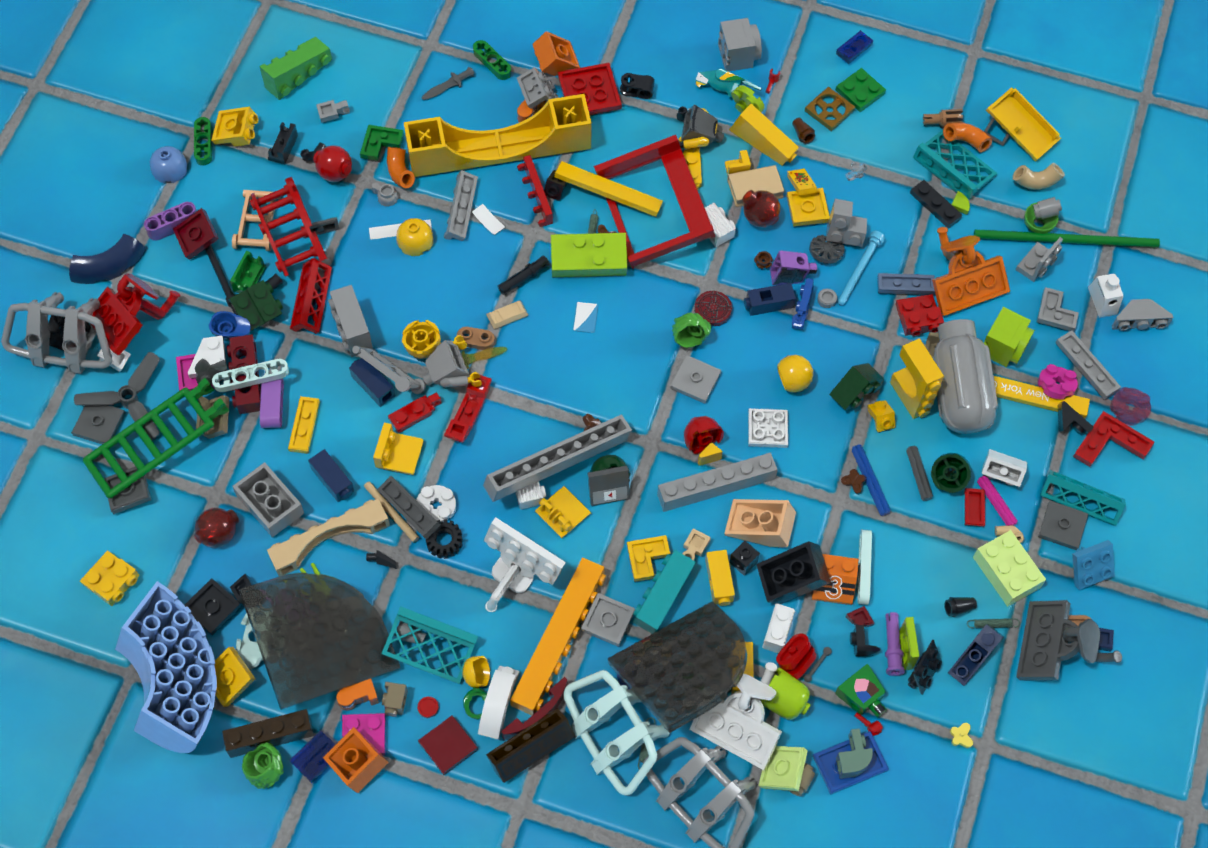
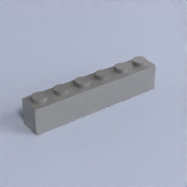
M767 453L658 485L657 496L662 510L665 512L775 480L778 469L772 454Z

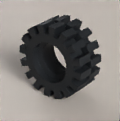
M444 519V522L441 523L440 520H437L440 526L426 539V545L433 556L437 555V558L440 559L441 556H444V559H448L447 555L453 557L454 552L458 553L459 547H462V533L457 524L454 525L453 521L450 520V523H448L447 519ZM441 533H448L451 535L452 540L447 545H440L436 541L437 536Z

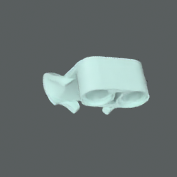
M250 608L241 621V624L246 625L243 640L237 639L236 651L247 667L253 669L261 661L276 660L280 657L288 623L282 617L272 618V614L268 610ZM279 625L283 628V631L275 632L272 627ZM252 631L260 634V639L256 642H252L248 638V634ZM275 645L278 647V651L271 652L268 650V646Z

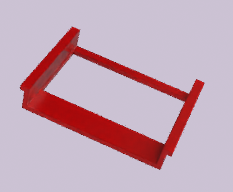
M676 135L594 166L597 175L611 179L662 159L690 231L687 234L634 254L617 205L614 200L606 198L618 232L626 233L627 257L632 269L635 268L634 266L704 239L716 237Z

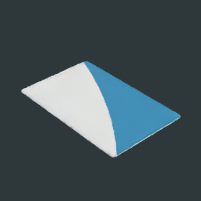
M577 302L574 331L595 332L598 304Z

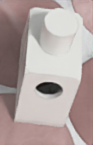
M1115 274L1096 277L1088 289L1099 318L1117 315L1123 300L1119 278Z

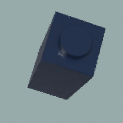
M792 283L747 290V296L744 298L745 309H748L750 316L794 308L796 297Z
M363 358L355 360L349 367L351 377L380 407L395 396L394 387L374 366Z
M325 449L308 460L313 472L337 502L342 499L345 500L352 495V492H354L352 482Z

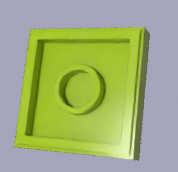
M906 617L899 630L900 646L904 652V657L902 658L904 669L912 670L919 659V650L914 618Z

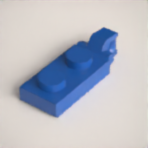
M806 278L805 285H801L800 296L802 298L801 301H797V314L792 316V328L801 330L804 328L814 289L813 279Z

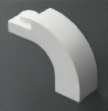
M499 666L498 670H495L480 719L479 735L499 739L504 727L510 696L519 676L518 670Z

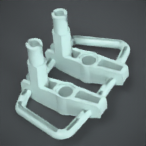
M601 670L568 684L564 690V700L574 721L571 728L575 734V739L582 738L594 759L590 765L594 768L596 775L604 773L620 794L627 796L637 789L657 760V752L653 741L658 738L668 737L670 729H664L668 727L666 724L657 726L650 725L648 721L642 722L632 705L648 700L649 694L643 693L647 690L628 689L627 685L620 686L619 682L608 671ZM604 679L613 690L592 705L587 706L580 715L572 698V692ZM623 707L635 727L609 742L599 752L589 732L602 723L607 722L615 712ZM645 743L649 757L629 785L625 787L611 768L624 759L629 758L639 746Z

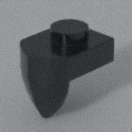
M856 625L853 632H850V644L854 645L855 656H868L880 651L879 647L865 645L864 625Z

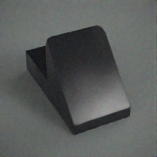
M1065 401L1058 404L1059 432H1063L1071 423H1073L1072 427L1080 434L1082 432L1084 434L1089 433L1094 428Z

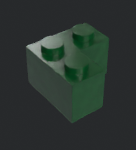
M869 363L855 365L851 367L829 395L844 410L856 409L862 403L861 399L864 395L876 393L881 388V382L884 378Z

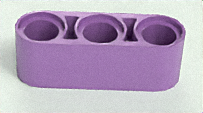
M184 202L147 218L144 222V227L148 237L151 240L157 241L174 234L173 228L197 212L195 205L192 202Z
M283 378L261 383V428L282 427Z

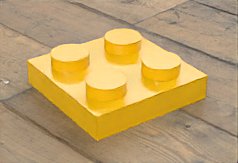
M817 188V192L806 195H799L797 191L787 192L786 197L793 227L828 223L830 216L823 188Z
M228 647L215 660L214 666L217 677L215 695L223 707H228L256 678L234 647Z

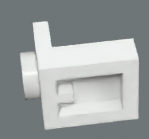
M101 349L97 356L100 357L99 361H104ZM110 349L112 355L110 366L120 372L131 354L123 350L120 355H117Z

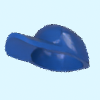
M228 311L215 313L208 324L212 334L223 336V339L245 336L251 330L248 319Z

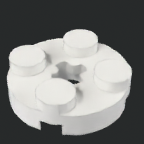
M426 486L422 489L416 500L436 521L440 520L441 523L444 522V519L452 518L456 511V500L453 492L444 486ZM435 501H439L442 504L437 509H434L433 505H431Z

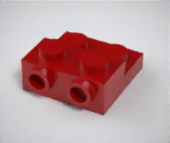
M933 294L896 300L895 305L905 336H918L926 332L935 333L938 332L937 327L944 323L940 308L936 306Z

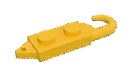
M700 147L684 150L683 155L698 190L702 186Z

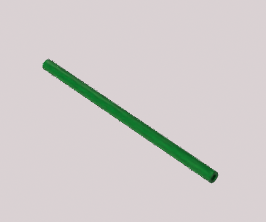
M977 229L974 230L973 236H978L980 239L1055 243L1061 237L1063 239L1062 243L1152 248H1159L1160 239L1043 234Z

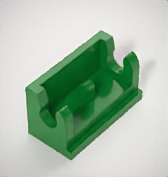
M245 252L230 280L233 292L241 293L259 282L266 269V265H264L263 259L260 256L255 259L251 252Z

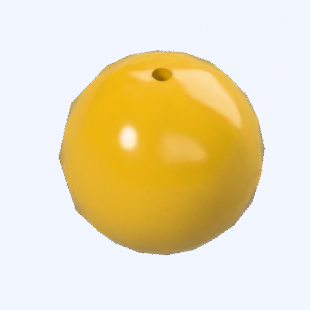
M796 354L788 355L781 359L777 365L780 379L786 391L792 393L801 392L811 384L814 375L813 368L810 362L803 356Z

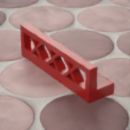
M315 258L305 262L302 267L290 329L295 332L305 328L317 334L320 330L332 267ZM318 267L325 270L323 278H321L318 272ZM317 282L321 288L320 294L315 289V283ZM312 299H315L318 304L317 310H314L311 304ZM310 315L315 321L314 326L307 323L308 316Z

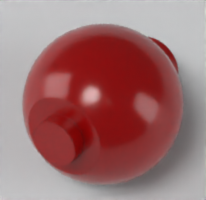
M327 146L314 154L313 161L316 170L326 181H342L352 170V159L349 153L340 146Z

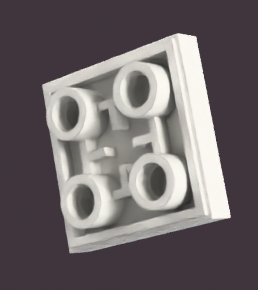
M749 408L748 446L787 448L788 410Z

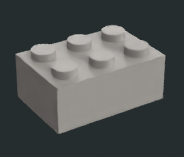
M352 285L330 291L331 299L328 302L333 319L337 324L339 336L342 338L345 352L349 351L351 357L357 356L352 351L354 346L373 349L370 333Z
M265 462L232 486L239 500L272 538L304 514L301 503Z

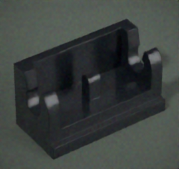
M284 122L281 123L277 139L273 147L268 151V160L286 164L298 137L296 125L290 123L289 128L284 126Z

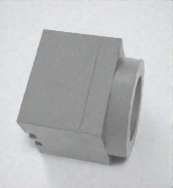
M748 18L720 22L718 47L725 70L735 71L753 68L754 60H760L762 53L761 38L757 25H750Z

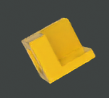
M747 150L740 151L739 159L725 161L727 176L728 174L750 170L751 167Z

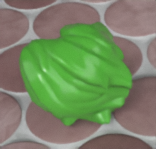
M692 312L675 318V324L672 326L675 342L684 348L701 345L711 332L710 322L703 319L698 313Z
M262 743L255 750L247 752L243 757L242 770L246 779L258 789L269 788L279 781L280 776L284 773L280 752L271 743Z

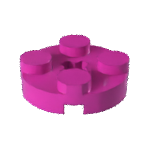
M1049 364L1041 371L1038 378V386L1040 388L1041 385L1044 389L1043 392L1049 397L1065 399V396H1073L1077 389V374L1072 370Z

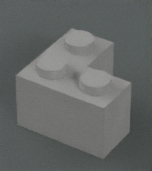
M834 199L827 224L826 241L863 246L867 231V218L852 216L853 202Z

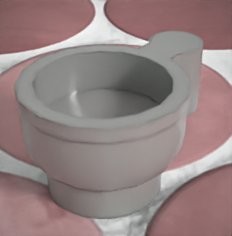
M378 183L372 184V191L374 194H378V201L381 205L392 206L397 202L398 194L392 185L383 184L380 186Z

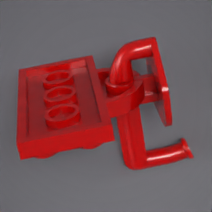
M125 274L117 285V293L107 287L98 298L100 307L93 312L92 316L102 322L109 348L113 353L120 355L143 326L136 318L139 309L155 319H162L181 295L176 291H170V296L160 308L143 298L145 294L155 300L159 298L147 283L133 274ZM131 282L134 287H127V285Z

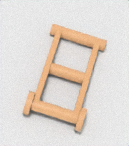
M243 190L245 202L238 234H233L232 248L238 249L239 245L265 247L266 251H271L272 246L267 234H264L263 239L243 238L246 221L261 222L259 215L248 214L249 200L252 198L251 194L255 193L257 198H261L272 192ZM274 211L264 215L267 223L273 220Z

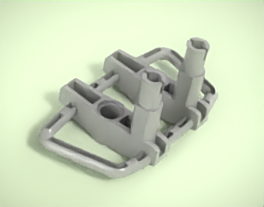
M54 292L40 303H38V300H33L30 303L12 304L8 308L1 338L2 346L10 353L30 358L33 366L45 368L49 363L67 366L69 372L81 374L85 368L104 369L111 365L112 355L102 322L92 316L93 312L100 307L98 299L95 298L93 300L91 298L86 304H82L77 309H75V306H70L65 310L56 308L64 301V296L60 292L58 294ZM17 311H28L25 337L28 350L13 346L9 342ZM49 315L65 317L62 344L65 358L49 356ZM85 322L95 326L104 361L86 360L87 338Z
M678 737L657 750L656 761L680 746L688 749L695 756L670 778L665 787L652 768L649 770L646 776L660 794L656 802L660 804L664 811L670 808L688 827L685 834L694 843L701 839L711 848H724L707 832L717 822L722 820L732 805L738 801L745 812V817L729 848H739L754 818V810L745 794L756 787L755 780L750 782L753 778L746 777L744 780L738 781L736 779L731 782L715 765L717 761L726 756V750L720 751L722 749L720 746L709 750L707 747L700 749L687 738ZM705 769H708L725 788L700 810L698 816L693 821L676 801L692 788ZM680 778L683 779L685 785L681 783ZM710 810L713 811L715 818L710 814Z

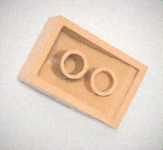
M733 499L724 534L769 547H788L796 511L789 500Z

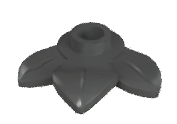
M203 358L198 361L194 368L197 373L196 381L198 384L204 378L212 384V378L215 374L228 371L226 370L225 360L210 365Z

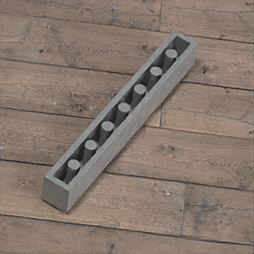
M621 414L488 474L483 486L493 502L627 441L632 429Z

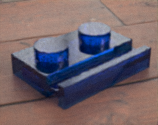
M319 731L289 761L312 784L329 767V764L323 757L336 744L322 731Z

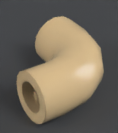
M1052 163L1040 172H1034L1027 166L1022 165L1015 170L1013 180L1027 189L1041 190L1056 184L1065 174L1055 163Z

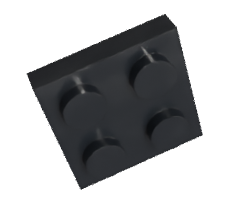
M212 578L184 605L191 610V614L196 621H199L201 626L211 635L242 607L241 603Z

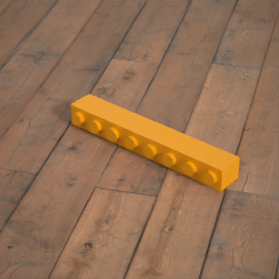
M582 557L510 699L512 707L531 716L542 708L544 704L542 698L545 692L549 693V690L552 688L553 681L551 680L554 674H559L562 667L560 662L563 656H568L571 649L569 644L572 638H577L580 631L578 626L581 620L585 621L589 612L587 608L590 603L593 604L598 586H602L606 579L604 566Z

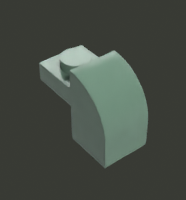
M860 728L852 729L848 735L851 751L839 752L836 757L840 779L856 777L862 774L872 759L873 750L872 748L864 749L866 748V741L864 735L860 733Z

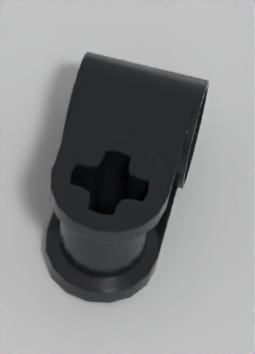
M626 73L621 77L620 92L622 95L642 99L652 98L655 83L653 77Z

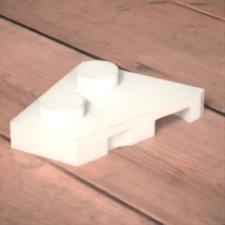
M223 336L202 339L189 368V378L196 377L197 373L194 368L202 358L207 360L210 365L222 360L226 362Z

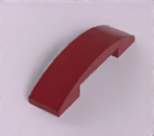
M562 678L549 690L551 700L527 721L522 723L516 718L501 731L502 738L504 740L511 739L556 710L564 697V690L568 685L567 678Z

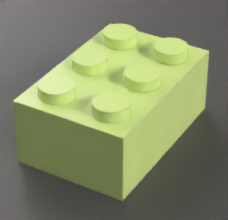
M1011 530L979 547L973 556L1007 607L1037 591L1046 581V578Z

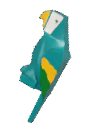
M722 68L714 71L698 72L695 79L698 88L701 89V86L710 85L718 91L727 92L730 98L732 97L731 93L742 84L759 91L762 90L761 87Z

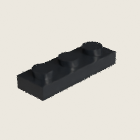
M925 180L911 189L910 194L948 229L961 220L962 214Z

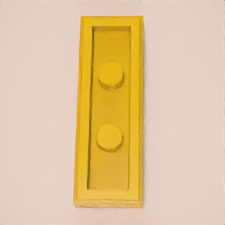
M300 396L288 446L290 452L309 453L320 404L318 398Z

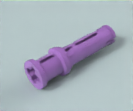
M890 612V616L889 613L885 614L888 650L885 652V657L888 661L886 674L900 676L905 673V669L902 666L904 652L900 649L899 614Z

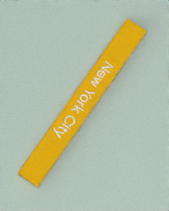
M994 376L996 396L999 398L1058 412V404L1065 401L1084 419L1087 417L1090 402L1088 398L1075 395L1070 397L1069 395L1065 396V399H1055L1047 396L1043 392L1044 389L1042 387L1039 388L1038 386Z

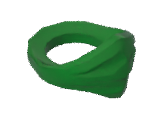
M473 688L465 695L463 707L470 718L478 720L481 719L482 713L478 715L471 713L469 702L472 700V696L476 695L482 696V699L485 701L487 693L481 688Z

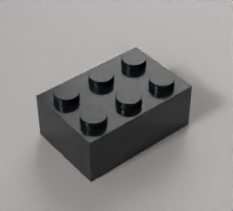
M810 541L756 564L764 593L769 603L783 604L831 583L820 545Z

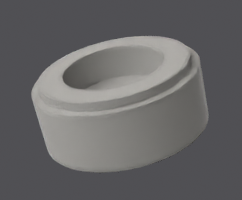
M823 289L819 292L817 301L820 306L831 308L836 303L837 295L831 289Z

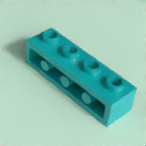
M674 550L671 555L667 554L662 562L665 565L662 572L658 570L652 579L655 582L652 589L648 587L642 597L645 599L643 605L638 604L633 612V615L636 616L633 623L654 635L696 562L677 550Z

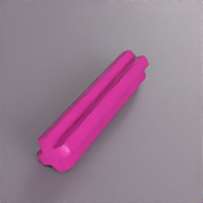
M986 475L980 477L977 483L981 489L985 490V495L1006 526L1016 525L1018 522L990 479Z

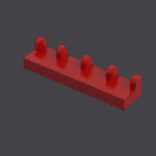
M531 155L523 157L524 163L519 164L517 168L518 171H526L527 177H524L522 182L523 184L530 183L533 190L527 194L528 198H536L538 206L534 207L533 211L534 213L541 212L543 219L538 221V225L543 227L553 224V214Z

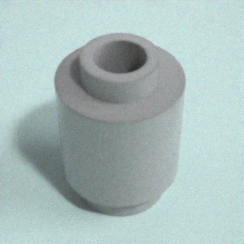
M1055 197L1038 201L1037 204L1033 205L1036 219L1041 218V220L1057 216L1059 211L1062 210L1060 200H1056Z

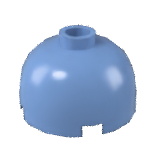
M160 147L155 150L150 158L151 173L161 183H165V181L175 183L186 175V158L175 147Z

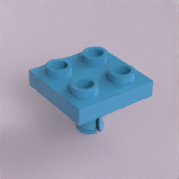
M1109 540L1088 548H1078L1075 553H1072L1074 583L1079 590L1115 576L1113 544Z

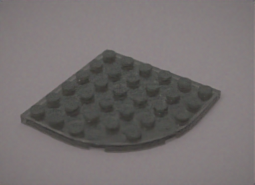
M294 573L239 590L281 710L401 668L397 660L381 655L389 635L378 611L374 606H371L361 592L344 581L324 574ZM391 643L389 645L387 652L395 654L393 645Z
M711 601L609 657L608 663L665 729L671 733L711 710L728 696L727 692L732 687H736L743 676L747 663V650L739 627Z

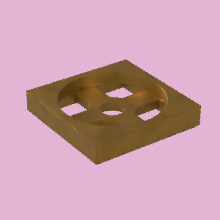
M827 87L805 107V112L830 131L834 130L855 110L854 105L830 87ZM830 96L834 101L827 104L823 99ZM816 105L822 109L819 115L815 110ZM840 105L845 107L843 115L837 111ZM831 107L833 111L828 112L826 109ZM827 117H833V118H835V119H834V120H828V119H826V118H827Z

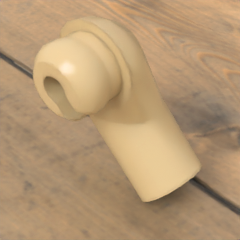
M995 526L996 536H1001L1011 530L1020 543L1023 542L1024 535L1015 526Z

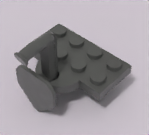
M1067 600L1030 601L1016 677L1019 680H1058L1061 661L1072 658L1078 652L1088 663H1119L1122 661V654L1117 650L1112 653H1097L1100 640L1099 626L1092 619H1086L1079 626L1068 620L1071 604Z

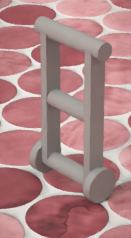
M360 346L352 348L353 353L359 355L393 380L398 391L406 392L411 389L415 394H421L425 391L426 383L422 379H413L376 352L375 349Z

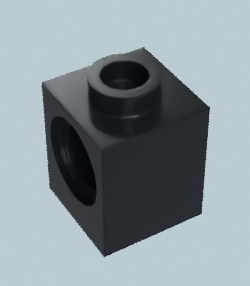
M744 541L731 554L729 563L745 576L757 564L760 553Z

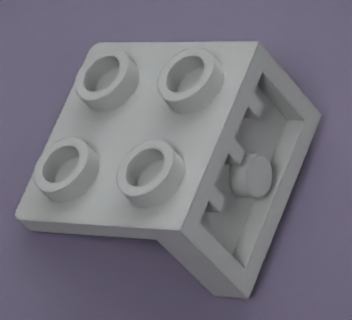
M535 67L517 77L527 106L530 109L545 100L559 98L553 91L555 88L553 82L550 79L547 80L545 74L542 71L539 72Z
M1059 237L1050 249L1037 242L1017 265L1015 270L1033 282L1038 277L1042 278L1048 270V265L1052 266L1057 260V255L1062 249L1061 243L1063 239Z

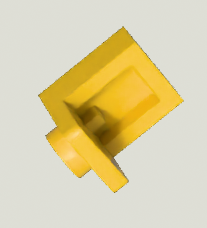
M886 400L867 405L868 412L875 420L877 432L895 428V412Z

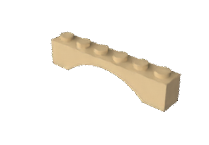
M379 499L369 500L361 507L349 509L345 514L339 517H332L322 525L312 526L302 534H295L283 543L272 545L267 552L280 578L297 570L307 554L326 539L351 532L374 534L389 527V519Z

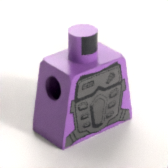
M779 251L770 268L772 285L802 283L807 274H816L817 264L808 263V257L805 253Z

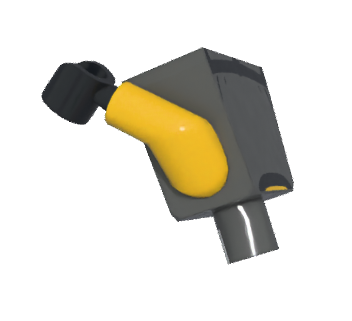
M695 104L689 110L683 106L678 109L677 120L684 121L681 137L683 142L681 143L678 140L681 150L682 148H705L713 140L721 143L724 133L717 130V118L709 114L706 109L700 108Z

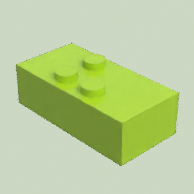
M626 233L551 235L552 277L626 276Z

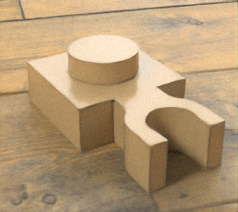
M693 528L683 546L687 551H684L682 554L690 557L692 560H695V554L702 556L711 537Z

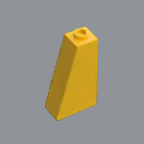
M752 104L739 115L729 129L732 133L782 166L787 161L790 163L797 156L795 152L799 147Z

